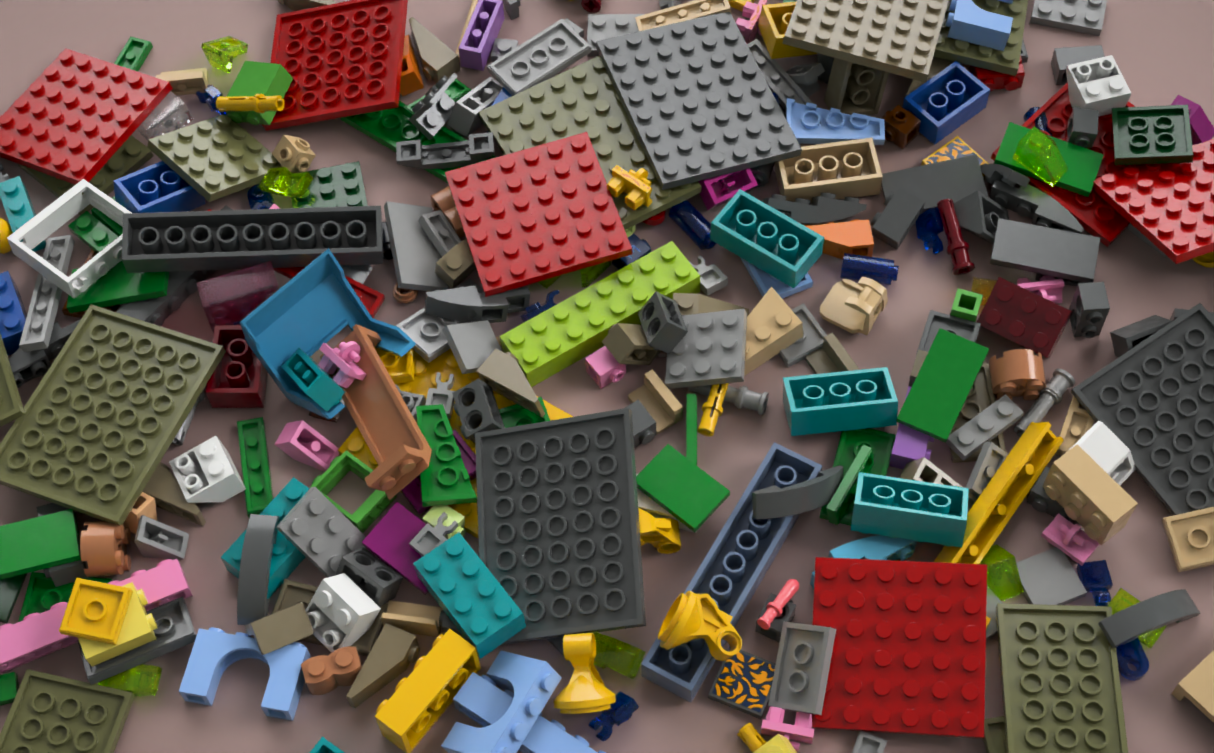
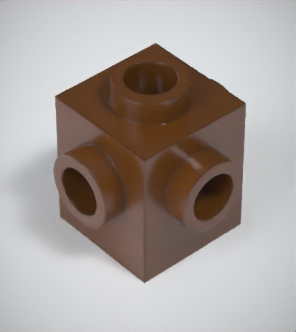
M897 105L892 111L889 110L883 115L885 139L887 141L893 142L903 149L918 136L921 120L915 117L909 110H905L900 105Z

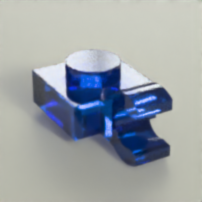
M208 85L204 89L205 93L196 92L200 102L207 103L211 111H217L220 115H227L225 111L220 112L216 107L217 98L223 96V94L213 85Z
M933 207L920 214L916 220L917 237L924 241L925 249L932 248L933 254L936 255L944 249L943 243L938 237V234L943 232L944 229L938 208Z
M559 290L549 292L544 304H539L537 301L525 308L526 313L520 316L523 322L557 305L554 303L553 298L560 293Z
M1106 560L1085 562L1082 566L1078 563L1076 569L1079 579L1087 593L1092 592L1095 606H1108L1107 602H1111L1108 590H1111L1113 583Z
M621 691L615 695L616 702L610 704L611 708L600 711L602 714L591 720L588 725L595 731L602 726L601 732L596 735L601 741H606L611 736L614 724L619 726L621 723L626 722L631 718L632 713L639 708L632 697Z

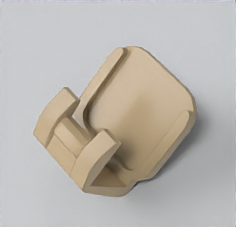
M863 276L858 283L843 279L832 287L822 302L820 315L824 320L850 333L856 334L860 332L868 335L877 317L888 303L887 289L873 279Z

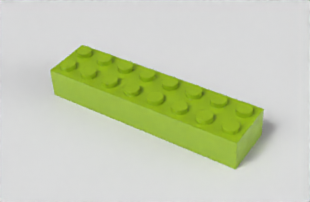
M670 241L500 336L502 352H510L518 359L521 370L530 386L533 387L604 347L605 345L602 341L608 335V330L617 323L641 325L638 312L656 291L673 299V293L698 294L700 292V275L674 242Z

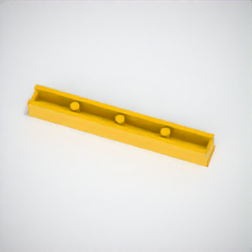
M1031 422L967 513V524L962 547L944 546L934 562L980 564L1064 441L1062 437H1056L1049 429L1051 427L1049 422Z

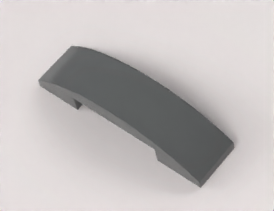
M493 132L470 134L469 141L430 145H422L421 140L396 142L397 164L412 168H454L473 164L494 155Z
M839 465L820 471L819 477L788 487L779 488L774 485L752 492L753 518L770 519L791 516L828 504L844 478L843 466Z
M250 515L239 571L237 596L238 625H246L268 616L269 599H267L272 549L273 544H276L278 530L276 526L278 525L279 516Z
M1180 589L1134 604L1103 619L1098 625L1112 648H1115L1157 628L1173 622L1178 624L1196 617L1200 614V611L1186 589Z

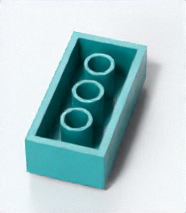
M741 189L738 190L711 222L710 240L793 289L822 255L823 236Z
M887 367L783 377V405L791 436L897 425L898 399Z
M859 472L851 531H858L863 534L884 535L890 538L910 539L917 542L936 543L948 547H962L967 524L969 488Z
M293 477L259 515L279 516V524L310 488ZM246 530L221 556L227 571L238 579ZM277 530L276 544H273L267 599L275 593L283 584L284 579H287L306 558L279 530Z
M460 532L413 563L420 581L465 640L476 647L480 659L526 627L523 612Z

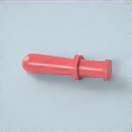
M796 579L788 580L775 600L767 604L766 612L757 620L761 628L768 630L773 620L781 616L783 607L799 590V582Z

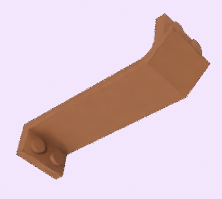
M355 324L352 327L354 330L341 342L355 341L360 346L359 356L361 359L355 364L367 375L363 381L355 378L348 388L340 386L345 391L342 399L379 465L364 479L368 487L384 491L390 500L429 467L432 449L374 348L381 341L379 334ZM337 367L333 374H329L332 379L339 371V367Z

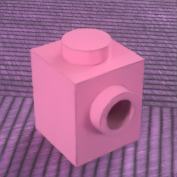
M606 346L585 358L586 372L600 389L612 382H618L626 374V364H619Z

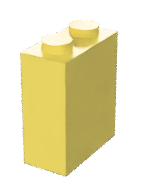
M133 582L122 586L131 588L133 593L117 644L113 645L78 638L85 659L92 667L156 640L153 631L158 629L152 613H146L144 605L148 604V600L143 589L137 590Z

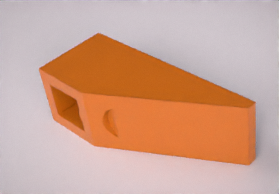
M406 35L404 38L400 93L402 96L424 88L409 35Z
M869 219L804 225L824 237L823 254L846 261L872 258L874 241Z

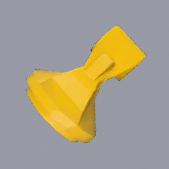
M638 508L641 546L650 543L662 554H672L681 550L679 522L672 518H655L650 513Z
M692 591L678 595L667 612L658 633V639L661 640L660 647L666 650L694 639L703 638L709 647L712 657L719 661H726L741 650L742 639L730 623L733 618L732 616L719 610L716 602L708 593L696 594ZM721 639L729 643L730 652L722 648Z
M594 633L568 634L563 637L564 657L567 661L571 662L574 671L569 684L553 699L554 708L560 709L562 714L604 711L610 709V704L616 702L615 693L605 687L604 681L594 666L597 645Z

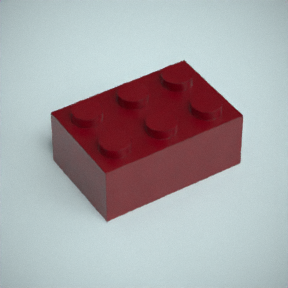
M999 277L977 323H981L982 327L1036 353L1039 352L1046 358H1050L1073 312Z
M215 325L213 343L223 346L226 352L206 386V395L212 408H264L268 372L247 344L241 325Z

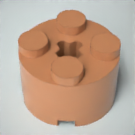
M1015 349L1003 352V357L996 359L995 355L989 360L992 392L996 395L997 400L1005 394L1011 400L1013 397L1023 396L1024 400H1034L1039 398V392L1046 387L1043 360L1039 352L1036 356L1033 350Z
M105 521L85 522L84 526L87 527V530H82L80 537L81 561H87L88 569H83L87 577L122 575L124 571H130L131 558L127 554V544L131 542L130 529L124 528V525L119 526Z

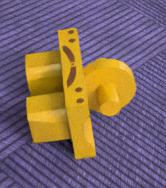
M618 165L612 169V178L607 184V190H610L613 197H618L624 191L628 194L625 197V203L633 210H636L642 204L648 207L652 203V199H650L652 188L650 187L651 182L647 180V170L641 168L637 172L632 169L627 172Z

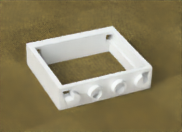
M82 179L7 237L14 255L72 298L87 290L91 284L122 261L123 234L69 277L33 252L32 249L89 204L122 227L123 214L132 213L85 179Z

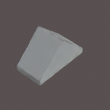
M142 515L139 519L134 542L143 557L182 560L185 556L189 534Z

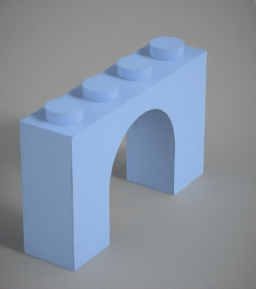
M951 0L949 11L953 12H949L945 26L949 27L947 37L1004 51L1011 32L1012 17L985 11L975 5L972 0ZM998 0L1009 4L1013 3V0Z
M211 627L209 630L199 628L179 689V693L185 701L212 706L224 671L238 660L254 658L265 662L270 668L269 680L261 703L263 712L269 717L294 720L305 682L301 664L311 658L307 647L301 643L293 642L262 655L255 638H252L250 635L248 636L246 633L236 632L234 635L225 633L219 628Z
M501 650L486 674L502 690L508 689L514 692L513 701L509 709L498 721L482 728L456 722L441 747L448 753H517L562 677L546 661Z

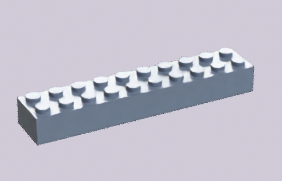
M774 442L684 594L687 591H692L696 594L708 593L716 602L719 610L733 617L730 623L735 628L800 514L779 518L755 519L753 518L752 492L774 485L784 488L819 477V472L822 471V465ZM657 637L641 663V676L691 703L716 659L712 657L709 647L703 638L694 639L666 650L660 647L661 640ZM721 639V646H722V648L724 647V645H725L726 642H727L726 640H723V639Z

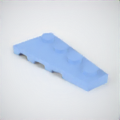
M786 99V120L799 144H825L872 137L874 145H884V119L858 113L849 115L840 112V109L831 108L827 110L816 107L817 104L807 102L804 105L795 103V99Z

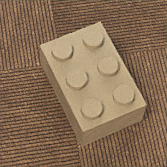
M1078 444L1053 462L1042 486L1046 494L1052 500H1056L1064 508L1066 514L1084 528L1088 537L1096 540L1101 546L1126 526L1138 504Z

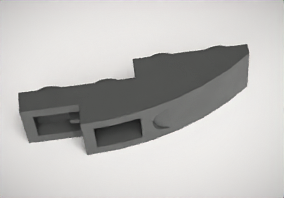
M995 180L989 198L999 205L1023 217L1033 219L1031 223L1033 225L1082 234L1083 227L1077 219L1048 194L1027 184L1026 188L1020 186L1018 189Z
M821 193V196L813 197L811 205L810 200L796 198L795 202L786 201V196L772 194L771 198L763 199L764 203L780 212H785L786 216L800 224H816L845 219L866 210L867 204L859 203L860 199L845 197L844 200L835 199L836 195L831 193Z
M476 285L426 292L425 312L436 317L460 322L487 320L489 323L505 322L507 313L528 310L531 293L528 286L485 297L484 292L478 293Z
M80 320L64 328L60 327L58 321L55 322L47 349L23 352L20 347L9 358L17 388L36 377L43 376L52 365L50 360L58 356Z

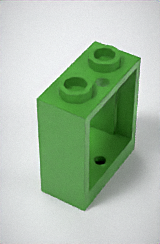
M346 450L341 456L333 459L330 467L322 475H318L313 480L311 487H316L347 519L364 533L397 496L395 495L389 500L384 491L376 489L352 515L326 496L349 471H352L364 481V478L373 471Z

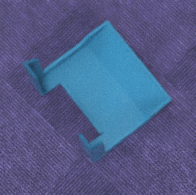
M329 248L240 321L247 344L286 398L292 403L328 420L340 412L345 405L339 402L327 412L310 398L281 367L298 348L310 357L319 350L323 343H327L345 326L348 325L351 331H353L352 327L355 324L377 332L381 341L375 347L402 357L416 345L399 327L371 317L346 279L344 270Z

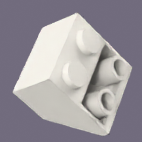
M1112 55L1067 65L1069 100L1072 108L1098 110V116L1111 114L1112 108L1126 107L1131 91Z
M1098 421L1076 443L1119 485L1136 470L1130 449L1103 422Z
M217 436L169 461L188 503L224 502L246 489L229 452Z
M345 573L322 579L306 608V613L314 630L313 635L332 653L339 648L353 645L372 626L381 608Z

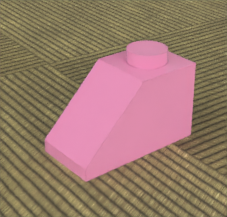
M303 420L287 423L274 444L292 459L324 472L330 467L333 459L339 456V448Z

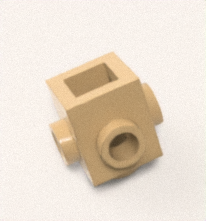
M288 135L282 136L272 152V155L281 164V168L289 174L306 172L316 156L309 148L308 142L299 137Z

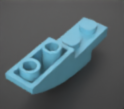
M884 535L870 536L830 550L828 558L895 561L900 559L904 561L914 554L917 541L890 538ZM815 571L812 572L811 581H810V584H811V586L813 587V589H814Z

